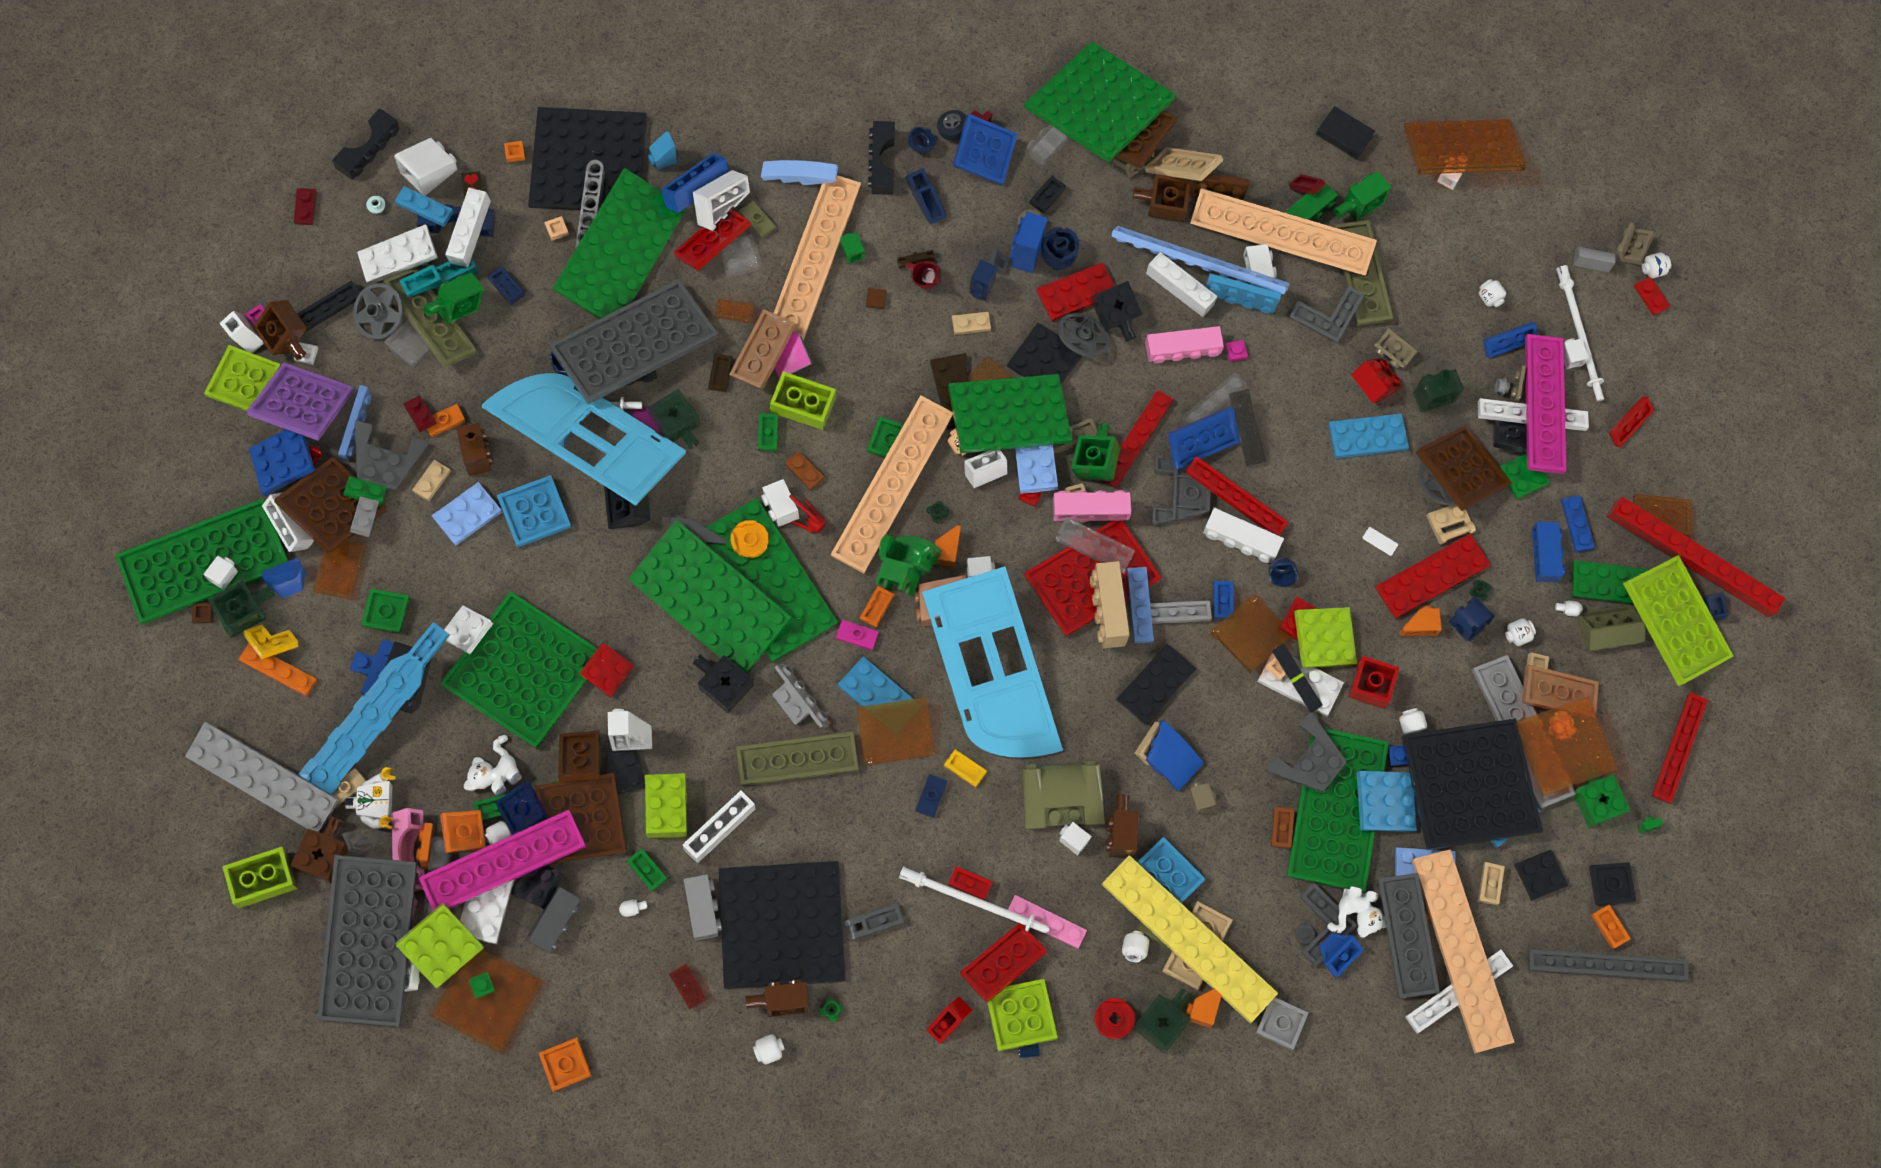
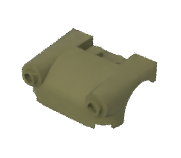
M1085 760V763L1070 762L1040 765L1030 763L1026 764L1025 768H1022L1021 787L1024 798V825L1026 829L1071 825L1072 822L1085 825L1105 824L1101 765L1096 763V760Z

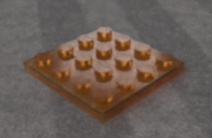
M1589 696L1515 722L1542 796L1618 770Z
M482 949L455 972L430 1016L503 1055L543 981ZM488 972L496 992L476 1000L468 979Z

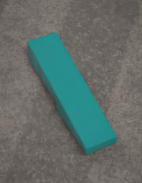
M472 258L468 268L451 264L448 261L438 267L431 265L399 281L406 295L411 297L440 287L442 283L455 280L460 275H467L471 272L473 275L478 274V270Z

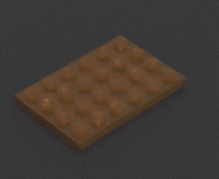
M1510 119L1431 121L1404 124V132L1418 174L1525 171L1526 163Z

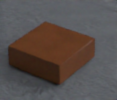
M868 288L866 307L884 309L887 290Z
M213 602L193 604L192 622L213 623Z

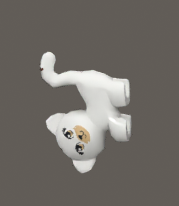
M507 735L499 736L493 742V750L501 756L495 768L480 757L473 759L472 766L467 774V781L464 784L465 790L485 789L491 785L493 793L499 796L506 792L504 786L506 781L514 785L521 780L515 759L500 745L508 741Z
M1357 887L1344 889L1343 896L1338 905L1339 924L1329 923L1327 928L1334 933H1341L1346 928V915L1357 913V932L1360 937H1366L1368 934L1378 932L1381 928H1386L1385 917L1380 908L1371 906V902H1375L1378 899V893L1368 891L1367 894L1362 893V890Z

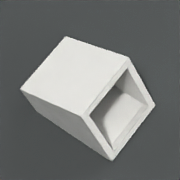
M432 138L394 155L400 173L424 196L457 171L455 157L451 153L447 154L442 144L438 141L435 142Z

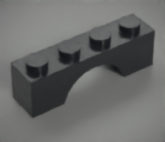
M380 108L368 120L372 130L368 142L358 148L344 147L332 160L335 169L351 180L363 172V168L374 160L378 151L383 150L391 137H395L399 131L397 120Z
M873 121V128H869V139H873V144H869V155H872V160H869L868 171H872V176H868V187L872 188L871 194L893 195L894 170L886 167L880 157L886 149L894 146L895 122Z

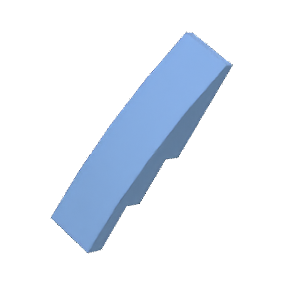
M764 161L761 178L763 181L780 179L783 183L800 182L802 185L836 182L838 166L812 161Z

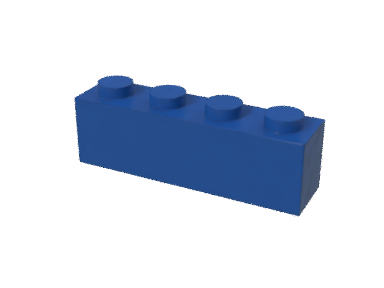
M712 153L662 188L661 191L666 208L679 213L694 202V191L729 172L726 158Z

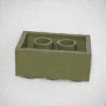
M1631 605L1586 611L1576 616L1582 641L1590 651L1645 642L1646 625Z

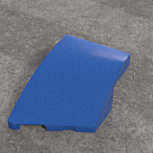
M1161 720L1159 723L1161 726L1157 738L1154 737L1152 741V747L1148 752L1146 761L1157 774L1165 776L1175 790L1180 791L1204 762L1167 722Z

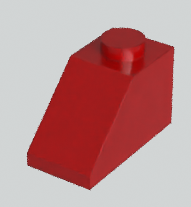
M958 996L926 1030L941 1044L973 1010Z

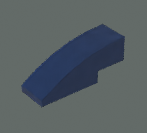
M924 168L908 174L905 177L907 184L929 224L946 218L947 216L934 186L930 184Z

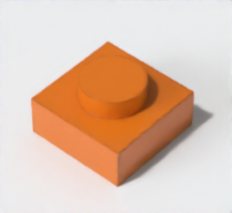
M522 141L504 143L507 163L525 160Z

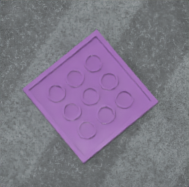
M283 362L248 408L247 414L253 418L319 440L352 395L353 387Z

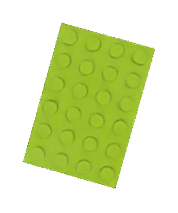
M1679 555L1623 583L1678 686L1734 657Z

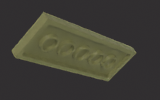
M1369 220L1333 226L1337 229L1374 239ZM1375 246L1366 276L1343 269L1347 288L1351 286L1365 294L1354 313L1356 327L1392 322L1393 320Z
M415 267L383 280V284L392 286L400 294L404 305V315L443 368L476 355V348L455 321L447 324L438 312L431 316L425 314L423 305L437 300V296L432 289L411 297L406 295L399 280L418 272Z
M854 732L736 747L741 786L859 771Z

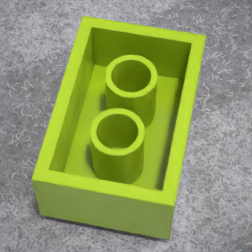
M783 371L770 402V413L824 430L836 399V389Z
M685 773L645 775L647 838L687 837Z
M283 847L222 866L234 906L239 909L298 889L292 867L290 866L288 853Z

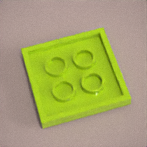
M229 345L204 394L206 397L247 412L281 364Z
M1350 607L1294 611L1302 668L1357 664Z
M444 903L439 905L395 943L400 951L436 989L484 948L479 940Z
M1044 979L1007 986L987 1003L998 1052L1058 1039Z

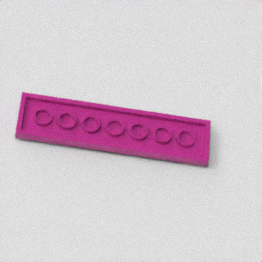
M1527 334L1525 337L1527 470L1564 474L1566 472L1563 338Z
M567 810L418 878L433 911L442 903L451 909L585 848L586 845L570 811Z

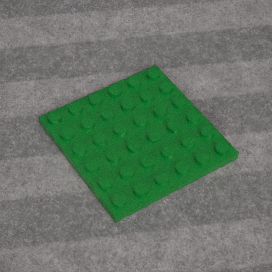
M1091 41L1024 103V108L1109 163L1176 99V94Z
M510 591L489 620L493 625L471 654L464 652L440 685L537 750L587 682L579 673L597 648Z

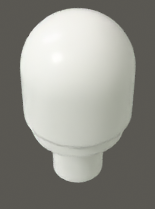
M1568 600L1564 604L1556 603L1555 610L1563 611V614H1566V616H1579L1583 611V607L1577 601Z
M634 899L624 901L619 907L620 914L624 917L635 916L640 913V910L648 909L647 901L638 902Z

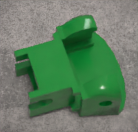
M884 534L879 544L878 554L883 562L875 583L882 585L885 579L884 589L890 591L892 585L898 586V590L904 592L906 588L905 594L913 597L920 575L924 576L925 573H930V570L941 556V550L937 545L920 537L901 536L894 540L892 536Z

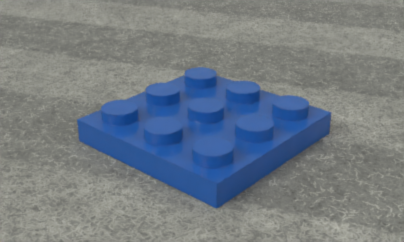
M968 114L952 166L1002 185L1004 184L1018 133Z
M285 429L249 448L260 491L264 496L315 471L306 437Z

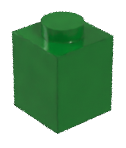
M857 232L853 234L847 233L840 237V247L847 264L864 259L865 251Z

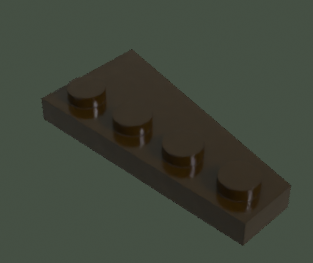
M966 353L930 360L940 406L951 412L953 411L948 385L949 383L966 382ZM953 416L950 422L948 423L946 430L955 428Z

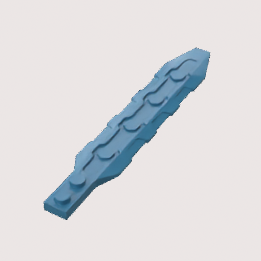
M433 622L407 654L391 660L378 675L379 678L364 696H361L353 706L354 709L339 727L334 729L328 737V741L316 756L308 761L298 775L332 795L349 770L365 755L367 748L375 738L391 723L393 716L421 686L426 664L444 644L450 634Z

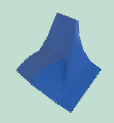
M299 558L261 572L269 590L275 591L282 598L298 593L303 589V580L306 573Z
M1334 932L1319 946L1324 965L1332 976L1336 978L1364 951L1354 936H1344Z

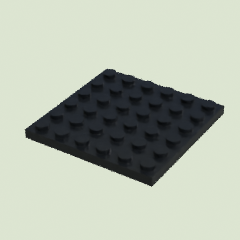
M538 107L528 202L529 208L581 210L586 168L592 160L600 161L605 170L601 205L624 168L642 179L647 113ZM595 168L592 170V173H598L600 169ZM591 186L589 190L595 191L598 187ZM590 203L587 205V208H593L596 204Z
M1516 718L1402 736L1427 850L1543 832Z
M838 861L719 868L724 989L769 986V983L781 982V985L789 984L791 980H801L806 982V984L845 981Z

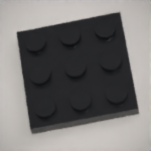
M1037 323L1008 362L1007 367L1022 377L1059 374L1062 385L1083 355L1069 349L1062 342L1059 335L1042 324Z

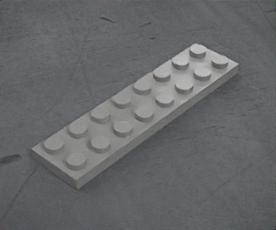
M1508 655L1473 668L1471 671L1495 720L1501 721L1514 718L1517 720L1538 808L1543 809L1576 795L1533 706L1522 703L1523 685Z
M204 722L185 756L296 823L319 833L322 832L340 800L209 722Z

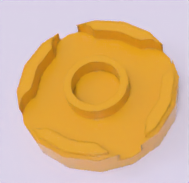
M753 520L738 523L731 533V546L733 550L744 558H756L762 555L769 544L766 528Z

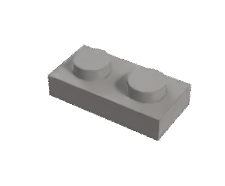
M360 496L350 529L351 533L366 537L370 536L379 501Z

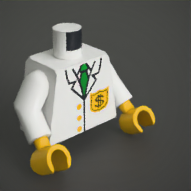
M383 768L381 773L364 782L362 786L357 787V797L345 798V808L356 809V815L361 821L373 829H392V826L388 825V823L394 820L392 818L393 785L387 780H395V776L390 775L394 768Z

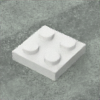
M462 605L444 629L450 634L446 642L471 654L493 623L486 617Z

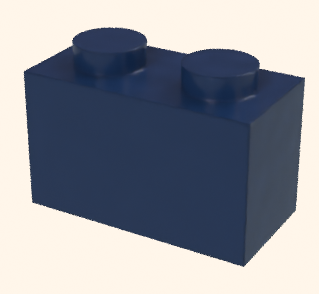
M980 259L971 277L969 293L974 298L987 299L996 280L997 266Z

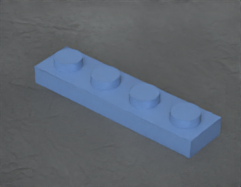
M359 386L338 453L341 461L349 462L350 457H353L355 454V421H365L366 406L370 405L372 400V394H370L367 386Z
M1127 568L1134 644L1152 643L1154 637L1147 568Z

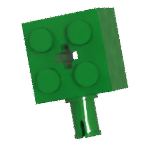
M1379 171L1373 175L1370 173L1364 177L1362 182H1356L1349 187L1344 203L1334 208V213L1338 218H1342V216L1349 213L1355 221H1358L1383 205L1392 187Z
M472 272L467 275H460L455 280L442 283L439 287L437 300L423 305V310L427 316L438 312L444 321L449 324L479 310L484 288Z
M1102 423L1098 424L1096 436L1079 435L1071 466L1077 479L1113 481L1121 447L1115 437L1108 436L1110 430L1108 424L1104 423L1103 427Z
M1591 763L1579 767L1586 784L1575 790L1576 795H1574V798L1588 828L1623 816L1630 811L1614 774L1600 779L1597 778Z

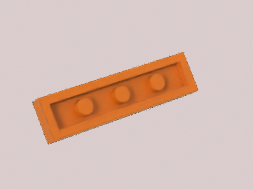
M248 643L238 659L245 665L306 697L317 682V679L275 656L261 659L250 643Z

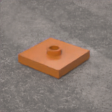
M481 810L440 814L446 854L473 852L486 847Z
M577 1037L539 1052L552 1092L592 1076Z

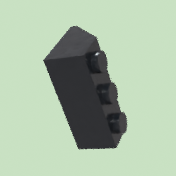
M604 486L608 529L640 526L651 520L648 493L635 506Z

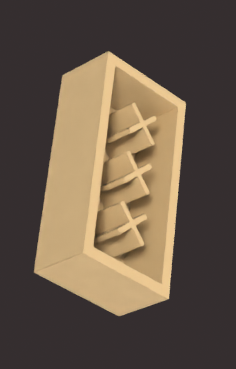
M1119 561L1096 563L1095 569L1092 570V576H1090V586L1094 588V594L1092 595L1093 606H1097L1095 622L1099 624V631H1097L1098 642L1102 643V649L1124 647L1129 638V628Z

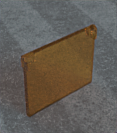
M1257 595L1251 596L1221 623L1210 630V634L1250 673L1273 654L1272 650L1283 643L1285 644L1292 638L1278 629L1281 621L1262 603L1263 601Z
M926 697L856 707L863 750V763L865 765L934 755L935 750Z

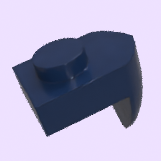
M1724 592L1703 597L1714 620H1723L1730 614V611L1727 610Z

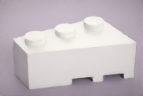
M732 170L694 191L693 198L698 225L713 231L716 228L715 224L721 218L725 219L728 216L727 212L732 207H736L750 193L748 176Z
M613 709L612 712H608V736L612 751L652 749L651 725L629 711H624V709Z

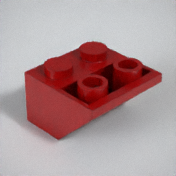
M1382 358L1366 360L1351 374L1372 404L1381 402L1403 387L1400 383V378L1390 370V365Z

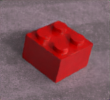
M1362 656L1357 663L1348 697L1385 709L1390 703L1400 667Z

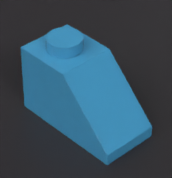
M667 131L649 147L650 155H648L651 166L655 165L657 171L677 164L675 144Z

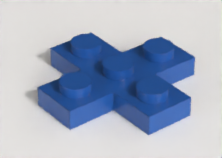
M382 639L375 657L359 651L356 652L350 670L367 676L361 690L362 695L368 692L379 678L378 675L385 668L394 644L393 642Z

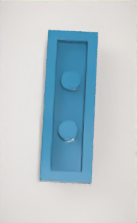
M405 186L395 199L396 205L445 227L453 214L452 208Z

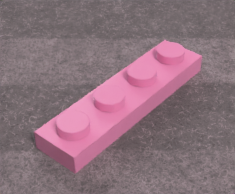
M1017 895L1014 896L1008 908L1009 911L1027 918L1033 914V920L1049 926L1050 930L1046 934L1076 949L1079 948L1087 931Z

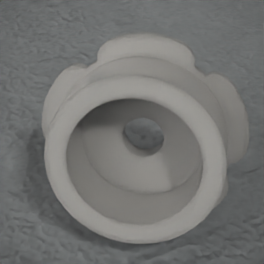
M1498 378L1495 384V393L1503 396L1505 393H1508L1510 382H1507V378Z

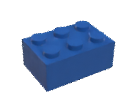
M1027 211L1025 217L1020 218L1018 232L1015 233L1010 256V260H1013V268L1033 273L1044 240L1047 217Z

